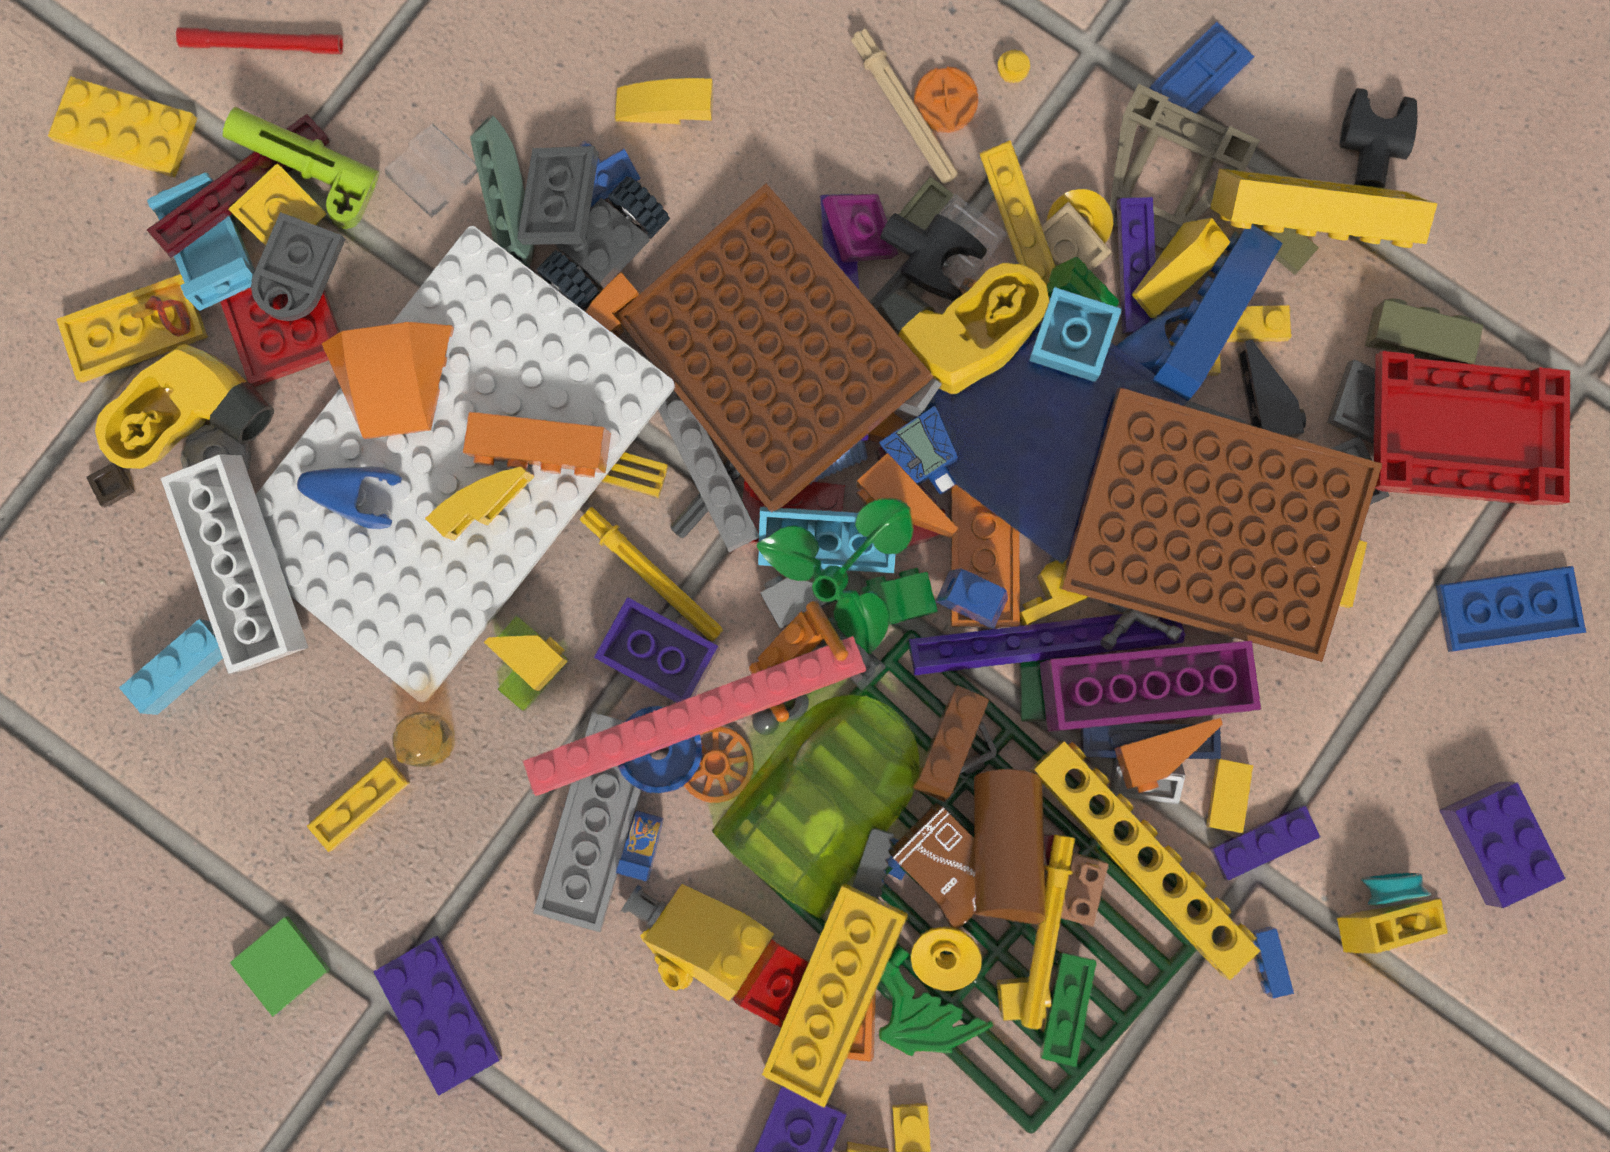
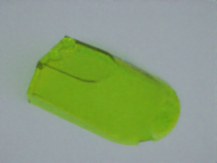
M844 695L824 700L810 708L798 719L712 829V833L732 855L785 898L820 919L837 898L841 886L844 883L848 884L857 872L871 830L878 828L888 831L912 799L916 790L913 789V785L920 770V758L916 739L904 719L892 708L878 700L858 695Z

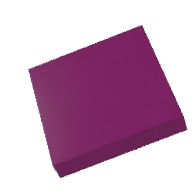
M878 194L829 195L822 200L842 262L886 260L898 255L897 248L880 239L887 219Z

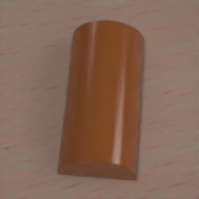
M1013 769L992 770L974 776L975 914L1040 924L1046 919L1042 779L1034 773Z

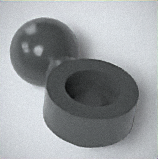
M807 694L783 702L789 713L787 720L796 721L804 716L809 705ZM796 700L795 706L791 709L792 703ZM768 708L755 713L752 724L759 734L770 735L778 729L779 721L776 720L772 710Z

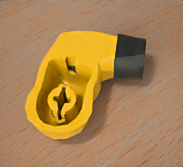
M1001 263L989 268L970 290L957 298L943 314L935 313L932 306L907 289L893 292L881 303L877 311L934 377L933 379L941 383L939 389L950 394H956L979 379L997 371L1015 355L1043 319L1049 304L1047 286L1036 271L1022 264Z
M182 344L142 370L118 398L104 407L98 415L95 434L99 449L110 462L122 468L143 469L162 460L181 439L197 431L204 425L207 419L210 420L212 426L240 444H247L260 435L268 426L274 415V408L234 368L210 353L187 344Z

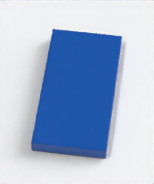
M1573 566L1436 586L1448 652L1586 633Z

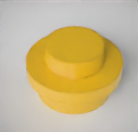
M1008 50L1000 56L997 70L1001 78L1006 82L1017 83L1027 77L1030 70V61L1022 51Z

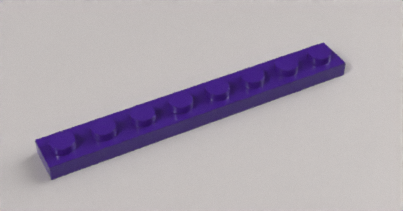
M1122 614L909 639V651L914 675L1177 644L1184 642L1186 634L1182 623L1159 617V621L1182 629L1180 637L1175 642L1167 638L1166 634L1156 628L1152 630L1135 620L1126 633H1121L1117 638V643L1112 650H1107L1102 647L1100 641L1106 634H1110L1115 628L1114 624L1122 616Z

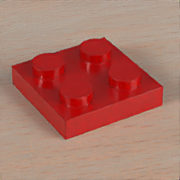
M771 939L732 1000L740 1007L782 1028L810 961Z

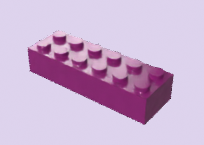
M1252 641L1051 659L1040 663L1048 732L1261 710Z

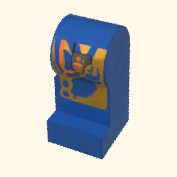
M636 811L616 873L642 881L650 879L663 826V817Z

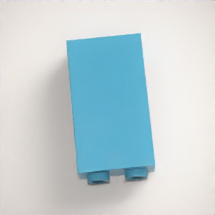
M208 173L193 176L188 181L168 190H163L147 199V203L160 220L214 180ZM232 214L174 256L184 280V284L180 285L183 294L199 311L251 287L255 269Z

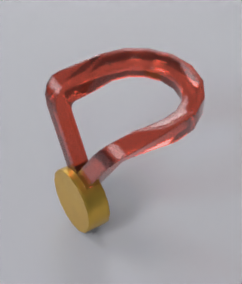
M151 296L147 302L133 305L129 309L133 318L146 317L157 310L163 325L175 336H184L191 330L189 315L181 301L172 299L162 302L160 297ZM175 307L181 321L180 329L171 324L164 308Z

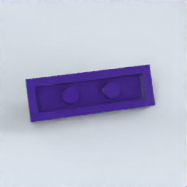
M1301 805L1215 845L1210 850L1224 879L1229 881L1321 838L1306 806Z

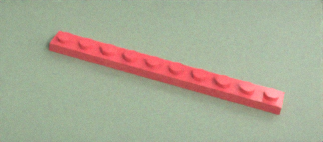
M853 636L842 640L848 651V657L843 661H838L829 646L526 759L523 761L533 794L535 796L544 794L865 672L866 667Z

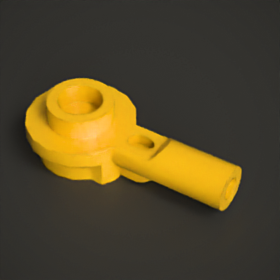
M647 929L640 935L642 940L648 934L650 929ZM648 946L655 955V962L659 965L658 972L668 988L676 991L691 985L693 981L692 975Z

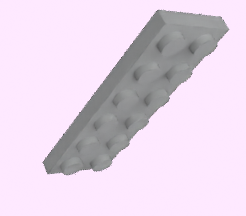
M592 712L585 737L622 724L625 721ZM618 766L571 783L533 911L534 914L601 932L618 875L616 873L618 863L621 859L626 839L629 837L632 821L642 790L633 786L623 777Z

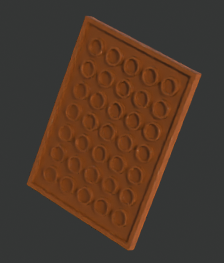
M767 183L615 315L654 366L674 381V391L770 512L783 507L934 378L931 372Z
M1117 388L1059 588L1323 662L1382 463L1127 389Z

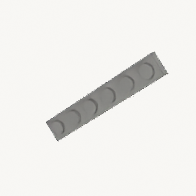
M673 390L658 411L728 551L731 552L759 538V534L707 431Z

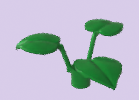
M880 498L871 501L860 510L855 525L859 533L867 537V539L842 567L830 565L822 571L821 561L815 558L819 552L818 542L810 531L801 526L789 525L782 527L757 544V548L763 557L785 577L795 581H807L813 577L815 580L812 584V590L819 600L831 602L836 599L838 603L834 609V619L838 622V628L848 638L853 636L855 642L868 654L872 653L879 646L887 633L890 621L889 608L884 599L875 592L868 591L859 596L856 590L843 591L848 584L846 571L871 543L881 553L897 554L903 551L911 542L913 537L911 509L905 502L894 498Z

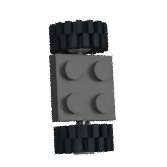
M626 176L608 195L615 208L602 198L590 208L585 244H556L559 251L555 250L537 268V272L544 281L582 310L599 294L596 286L584 274L586 273L600 286L605 288L650 241L649 239H652L670 220L667 211L656 201L657 199L653 195L651 196L648 190L642 187L638 181H634L632 177Z

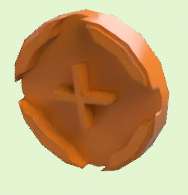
M956 67L930 70L920 79L915 88L914 103L930 129L937 132L951 133L964 128L972 121L978 108L979 98L975 81L966 72Z

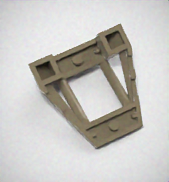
M1138 84L1122 117L1109 205L1113 214V225L1118 227L1117 200L1120 198H1135L1131 196V193L1159 136L1202 156L1175 214L1172 215L1153 206L1155 245L1165 249L1183 223L1196 221L1211 206L1216 180L1194 207L1193 204L1214 161L1226 165L1225 169L1245 171L1260 140L1231 126L1226 128L1168 101L1169 97ZM1138 124L1146 129L1147 132L1126 173Z

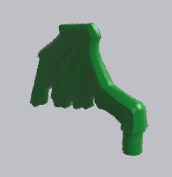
M901 945L892 952L880 979L893 998L890 1021L887 1025L879 1028V1039L910 1056H913L914 1052L919 1051L952 1053L953 1047L964 1043L993 1026L992 1021L989 1020L987 1022L979 1017L972 1019L968 1024L952 1026L962 1019L963 1009L952 1003L940 1006L941 998L931 996L928 992H923L920 997L912 998L915 994L914 987L903 978L899 969L901 963L910 954Z

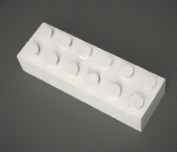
M219 454L162 477L161 481L228 674L250 670L309 648L242 455Z

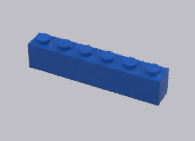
M1254 225L1251 226V229H1243L1240 234L1234 231L1229 238L1230 243L1226 247V250L1229 252L1227 255L1221 254L1210 270L1215 273L1214 277L1207 276L1197 294L1202 296L1200 301L1194 299L1183 317L1188 319L1187 323L1184 325L1180 322L1169 340L1174 345L1171 349L1166 346L1155 362L1160 368L1153 380L1187 401L1190 400L1204 382L1283 244Z

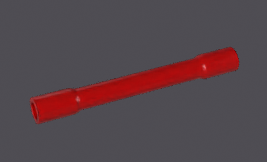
M178 27L176 30V41L178 46L182 48L209 49L211 47L304 51L313 54L342 55L344 49L343 37L340 34H282L218 31L190 27Z

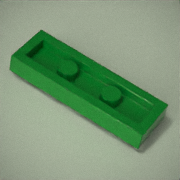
M1060 951L1051 996V1007H1049L1040 1051L1041 1059L1076 1067L1097 960Z

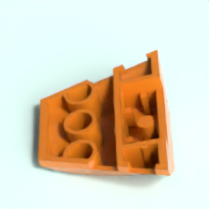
M403 322L341 331L322 343L364 439L431 431L440 393L438 386L442 369L446 366L447 357L445 356L449 338L453 335L454 326Z

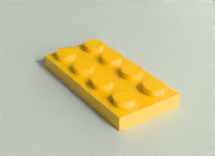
M70 76L48 137L58 143L176 178L198 118L193 113Z
M182 275L173 276L57 318L56 321L76 380L84 383L172 351L179 345H188L207 338L208 336L199 310L184 296L180 285L184 284ZM144 302L152 304L154 312L151 315L142 318L132 317L129 309L133 305Z

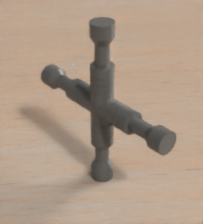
M1108 602V606L1123 614L1114 624L1115 628L1110 634H1106L1100 643L1103 648L1112 650L1117 643V638L1121 633H1126L1135 620L1152 630L1156 628L1166 634L1167 638L1175 642L1180 637L1182 629L1159 621L1160 618L1155 615Z

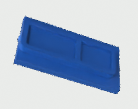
M1216 22L1149 89L1169 97L1168 101L1197 114L1253 60L1254 56L1225 28Z

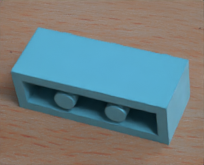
M198 619L119 687L140 714L158 715L223 659L211 622Z

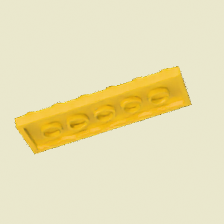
M844 883L841 886L762 1076L822 1107L826 1106L907 919V913Z

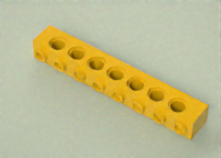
M1065 741L1058 742L1029 770L1041 777L1042 784L1222 977L1231 980L1260 952L1253 943L1256 937L1242 923L1237 926L1228 917L1232 912L1218 897H1215L1213 900L1204 891L1207 887L1206 883L1195 872L1191 871L1188 874L1179 864L1183 859L1172 847L1167 845L1164 848L1155 839L1158 832L1145 819L1140 822L1131 813L1134 809L1133 805L1122 794L1119 793L1115 796L1107 787L1110 783L1107 777L1096 767L1091 770L1083 762L1086 756L1073 742L1069 745ZM1070 769H1076L1081 775V783L1074 789L1069 788L1065 782V775ZM1098 794L1104 799L1105 808L1101 813L1095 815L1089 808V802L1093 796ZM1123 820L1129 827V833L1125 839L1118 840L1114 835L1113 829L1117 822ZM1148 846L1152 850L1153 859L1148 865L1142 866L1138 861V853L1142 848ZM1173 873L1177 878V885L1172 891L1166 892L1162 885L1165 875ZM1198 899L1201 904V911L1198 916L1190 918L1187 913V906L1190 901ZM1222 925L1225 929V938L1222 942L1214 944L1212 941V931L1217 926Z

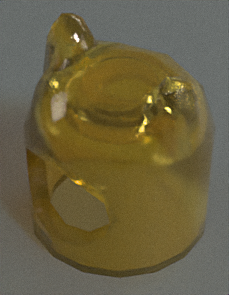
M413 712L404 716L397 723L392 736V745L397 756L396 758L399 762L412 767H434L443 763L451 755L455 746V732L452 725L445 717L432 712Z

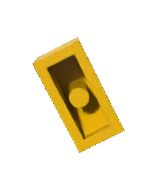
M538 635L488 637L484 642L526 683L537 691H540L568 662L561 655L565 649L551 636L547 640Z

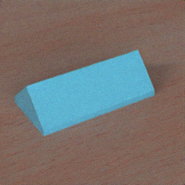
M760 507L759 542L782 527L789 525L801 526L810 531L818 542L819 552L815 558L821 561L822 569L830 565L842 567L867 537L863 536L856 529L855 522L858 513L780 508L770 512L767 507ZM871 543L847 571L894 573L896 554L881 553ZM759 551L758 565L772 566Z

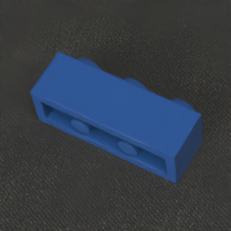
M1270 926L1251 931L1256 937L1253 943L1260 950L1256 955L1255 965L1257 971L1261 972L1263 981L1260 983L1264 994L1273 999L1294 994L1277 928Z

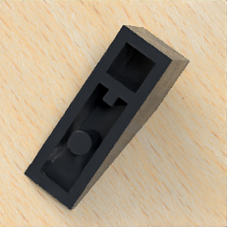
M1253 340L1245 341L1237 348V355L1251 426L1292 438L1299 437L1304 433L1306 427V415L1304 410L1299 408L1298 399Z

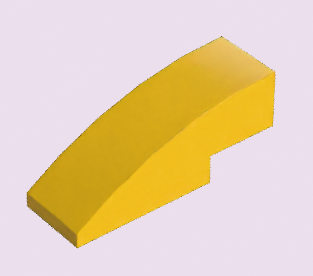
M710 78L664 79L618 87L615 120L620 122L680 124L681 119L712 121L713 80Z
M517 467L479 479L443 501L425 519L444 538L455 541L474 520L488 526L535 476L523 467Z

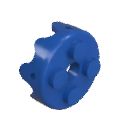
M652 706L640 709L633 713L625 722L667 706ZM700 734L668 746L669 752L663 759L656 760L649 754L617 765L618 769L629 783L642 791L665 793L677 790L692 778L699 767L702 757Z

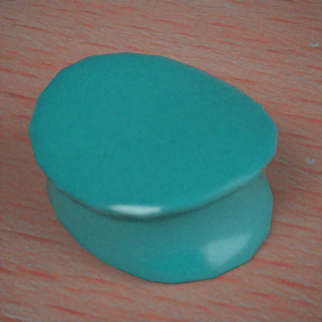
M1393 873L1361 878V881L1371 892L1368 905H1381L1431 895V892L1423 886V875L1421 873Z

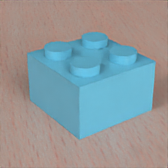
M1054 287L1029 361L1095 382L1100 375L1122 309Z

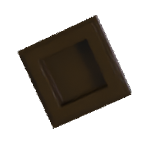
M114 463L86 477L100 506L104 508L135 493L124 469Z

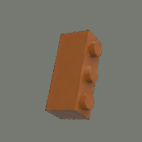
M958 685L956 686L945 706L913 789L943 802L949 798L954 790L989 701L988 698Z

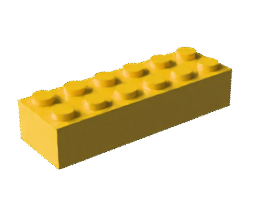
M1219 168L1210 209L1219 213L1221 220L1230 221V225L1237 228L1251 229L1252 224L1263 225L1264 230L1283 233L1284 228L1296 229L1295 233L1315 237L1317 231L1328 233L1327 237L1337 240H1348L1349 235L1360 237L1359 240L1366 243L1380 244L1381 239L1392 241L1391 244L1395 246L1412 248L1413 243L1427 244L1438 203L1409 191Z

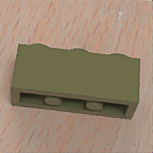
M1390 298L1382 301L1373 309L1365 346L1382 351L1414 354V358L1474 364L1483 325L1472 322V319L1467 316L1454 315L1451 317L1440 314V311L1436 308H1416L1407 305V302L1404 300Z

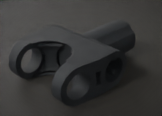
M1362 88L1355 90L1343 119L1339 142L1340 148L1360 151L1354 185L1385 188L1390 157L1408 159L1414 146L1417 130L1418 107L1415 98L1405 96L1399 105L1396 117L1384 119L1373 112L1370 106V99H1368V90Z
M894 213L886 223L880 239L910 256L900 271L905 278L924 290L951 301H955L960 296L961 291L951 284L942 271L944 262L956 254L971 255L975 258L983 259L987 252L985 246L966 229L939 214L935 215L928 228L924 230L899 214Z

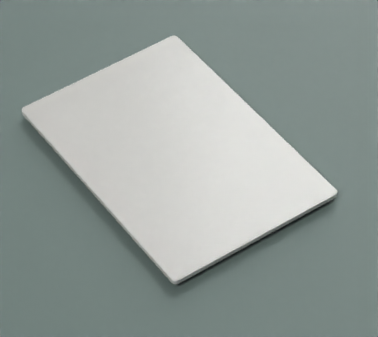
M470 226L464 231L392 322V324L417 322L454 326L453 335L449 338L446 351V366L442 369L438 386L440 393L431 431L364 439L340 388L256 494L290 596L419 702H427L675 388V383L670 377L474 226ZM469 412L606 428L611 433L606 474L595 472L594 478L574 475V470L561 469V474H553L540 471L541 466L528 465L527 470L535 477L488 526L474 520L455 541L444 538L425 519L438 505L460 489L479 479L513 469L507 467V462L495 461L494 466L473 463L474 458L463 453ZM384 467L402 477L401 484L398 483L394 486L389 485L387 481H379L373 477H366L361 482L356 507L364 514L370 515L373 513L375 516L387 514L392 519L391 527L384 529L362 527L317 504L297 489V480L302 473L328 468Z

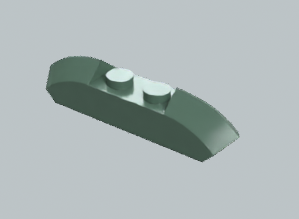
M490 115L470 136V141L493 241L529 268L534 255V245H523L517 239L525 196L522 174L519 169L514 146L507 132L493 115Z

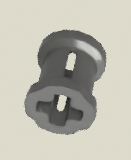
M638 884L621 911L632 913L644 921L647 928L651 929L667 903L663 900L658 902L644 893L642 886Z

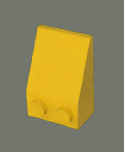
M681 884L643 939V942L730 1001L743 984L774 933L745 913Z

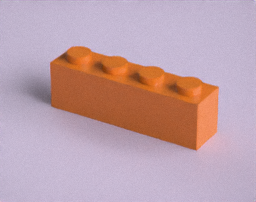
M469 412L463 453L474 458L473 463L479 465L494 466L495 461L507 462V467L509 468L523 467L527 470L528 465L541 466L540 471L561 474V469L574 470V475L594 478L595 472L606 474L611 433L606 428Z

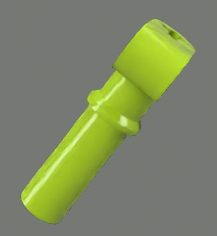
M232 108L224 124L222 134L224 138L302 172V177L305 179L313 177L331 185L332 188L326 200V208L332 223L342 229H351L358 225L376 187L380 174L378 170L324 147L323 142L319 139L313 142L240 108ZM340 190L361 199L358 201L350 197L349 206L351 212L345 210L343 214H339L338 206L343 208L346 204L344 194L340 193Z

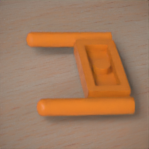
M811 601L807 604L806 611H801L758 656L757 659L759 661L749 666L751 674L810 653L823 639L838 661L845 660L848 657V651L819 603ZM783 703L770 707L777 721L785 722L789 718V713Z

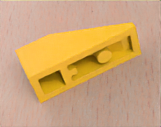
M1213 218L1183 223L1132 293V296L1150 318L1157 317L1212 268L1229 245L1230 241Z
M1441 898L1365 910L1337 918L1344 953L1377 954L1448 933Z

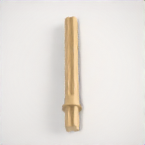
M867 28L861 32H856L851 41L864 60V68L866 70L870 69L941 183L946 184L952 181L958 175L957 169L886 60L887 53L885 50L879 49Z

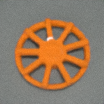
M720 726L700 734L701 736L705 733H713V748L709 751L702 744L703 758H701L699 764L701 770L696 772L684 785L686 790L694 797L710 803L726 802L737 797L748 786L754 770V758L747 741L736 731ZM719 732L734 737L724 750H719ZM739 741L746 752V756L729 758V752ZM748 761L745 777L730 768L732 764ZM706 775L707 781L701 794L689 783ZM725 775H729L742 782L732 793H729L724 779ZM714 779L719 781L724 796H708Z

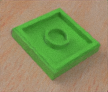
M289 916L281 919L230 962L272 1017L277 1015L331 970Z

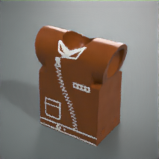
M935 803L897 841L889 852L936 901L952 928L960 929L975 914V839L941 805Z

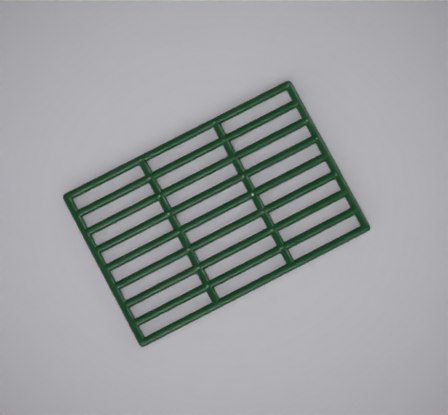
M908 630L880 660L886 668L862 691L856 686L719 834L720 841L820 936L826 922L745 846L736 835L750 821L831 899L836 900L840 887L759 811L774 796L801 823L805 825L810 821L812 813L782 786L797 771L866 837H869L870 831L877 827L806 761L819 745L908 829L919 820L904 805L874 793L878 781L829 736L844 721L883 759L918 773L852 711L867 696L926 752L928 751L932 738L875 686L890 671L941 719L946 705L898 661L909 650V639L922 638L914 630ZM958 670L940 672L955 687L958 685L986 697ZM991 700L988 701L984 713L1002 729L992 740L997 750L996 756L985 761V767L968 775H965L964 772L960 773L952 794L945 802L920 792L933 805L935 803L941 805L974 839L975 825L953 805L966 789L974 796V776L980 774L989 764L995 770H1015L999 755L1000 751L1011 739L1036 762L1047 753ZM975 734L971 748L980 756L990 752L986 742L979 735ZM1066 773L1065 782L1067 786L1071 789L1078 787L1080 783L1070 773ZM1044 796L1043 814L1067 837L1075 839L1074 843L1080 848L1077 853L1108 863L1107 874L1183 945L1169 960L1102 896L1100 897L1097 911L1160 969L1154 978L1145 985L1080 923L1063 918L1060 919V924L1133 991L1137 997L1122 1011L1094 983L1092 984L1090 1000L1114 1022L1101 1037L1089 1026L1084 1025L1082 1040L1090 1049L1077 1063L1076 1067L1055 1062L1067 1075L1054 1090L990 1029L977 1035L986 1046L1044 1100L1031 1116L957 1046L952 1048V1053H944L1029 1134L1035 1133L1197 951L1119 865L1100 849L1101 846L1092 836L1088 838ZM1094 796L1090 799L1089 808L1095 815L1101 813L1105 806ZM1119 821L1115 824L1113 832L1123 840L1127 837L1129 828ZM840 841L838 847L833 849L832 852L856 874L861 859ZM1148 846L1142 848L1138 853V856L1147 864L1153 859L1152 850ZM887 866L884 869L886 871V876L890 873V871L893 868ZM900 866V868H901L918 886H920V887L923 889V887H922L902 866ZM1173 873L1165 875L1163 879L1171 887L1175 888L1177 885L1176 876ZM884 882V886L880 888L882 890L880 897L887 904L907 913L906 922L920 935L933 929L929 923ZM1198 899L1189 902L1198 912L1201 911V904ZM971 917L962 927L988 952L982 957L981 969L975 980L968 986L952 990L951 992L932 988L921 981L913 970L911 954L901 965L934 996L941 998L940 1006L952 1003L963 1009L960 1021L963 1024H968L976 1016L961 1002L974 987L999 1009L997 988L985 977L998 961L1016 978L1029 977L1030 971L1008 950L1021 935L1035 946L1037 930L1031 923L1005 919L1011 926L996 940ZM896 942L893 951L900 945L898 942ZM1055 948L1053 965L1057 968L1060 952ZM941 951L945 955L952 954L949 951ZM880 980L877 990L892 1004L893 998ZM1011 1020L1041 1048L1044 1032L1041 1029L1027 1028L1023 1026L1021 1020Z

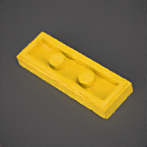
M385 757L311 821L307 828L328 852H331L410 782L388 757Z

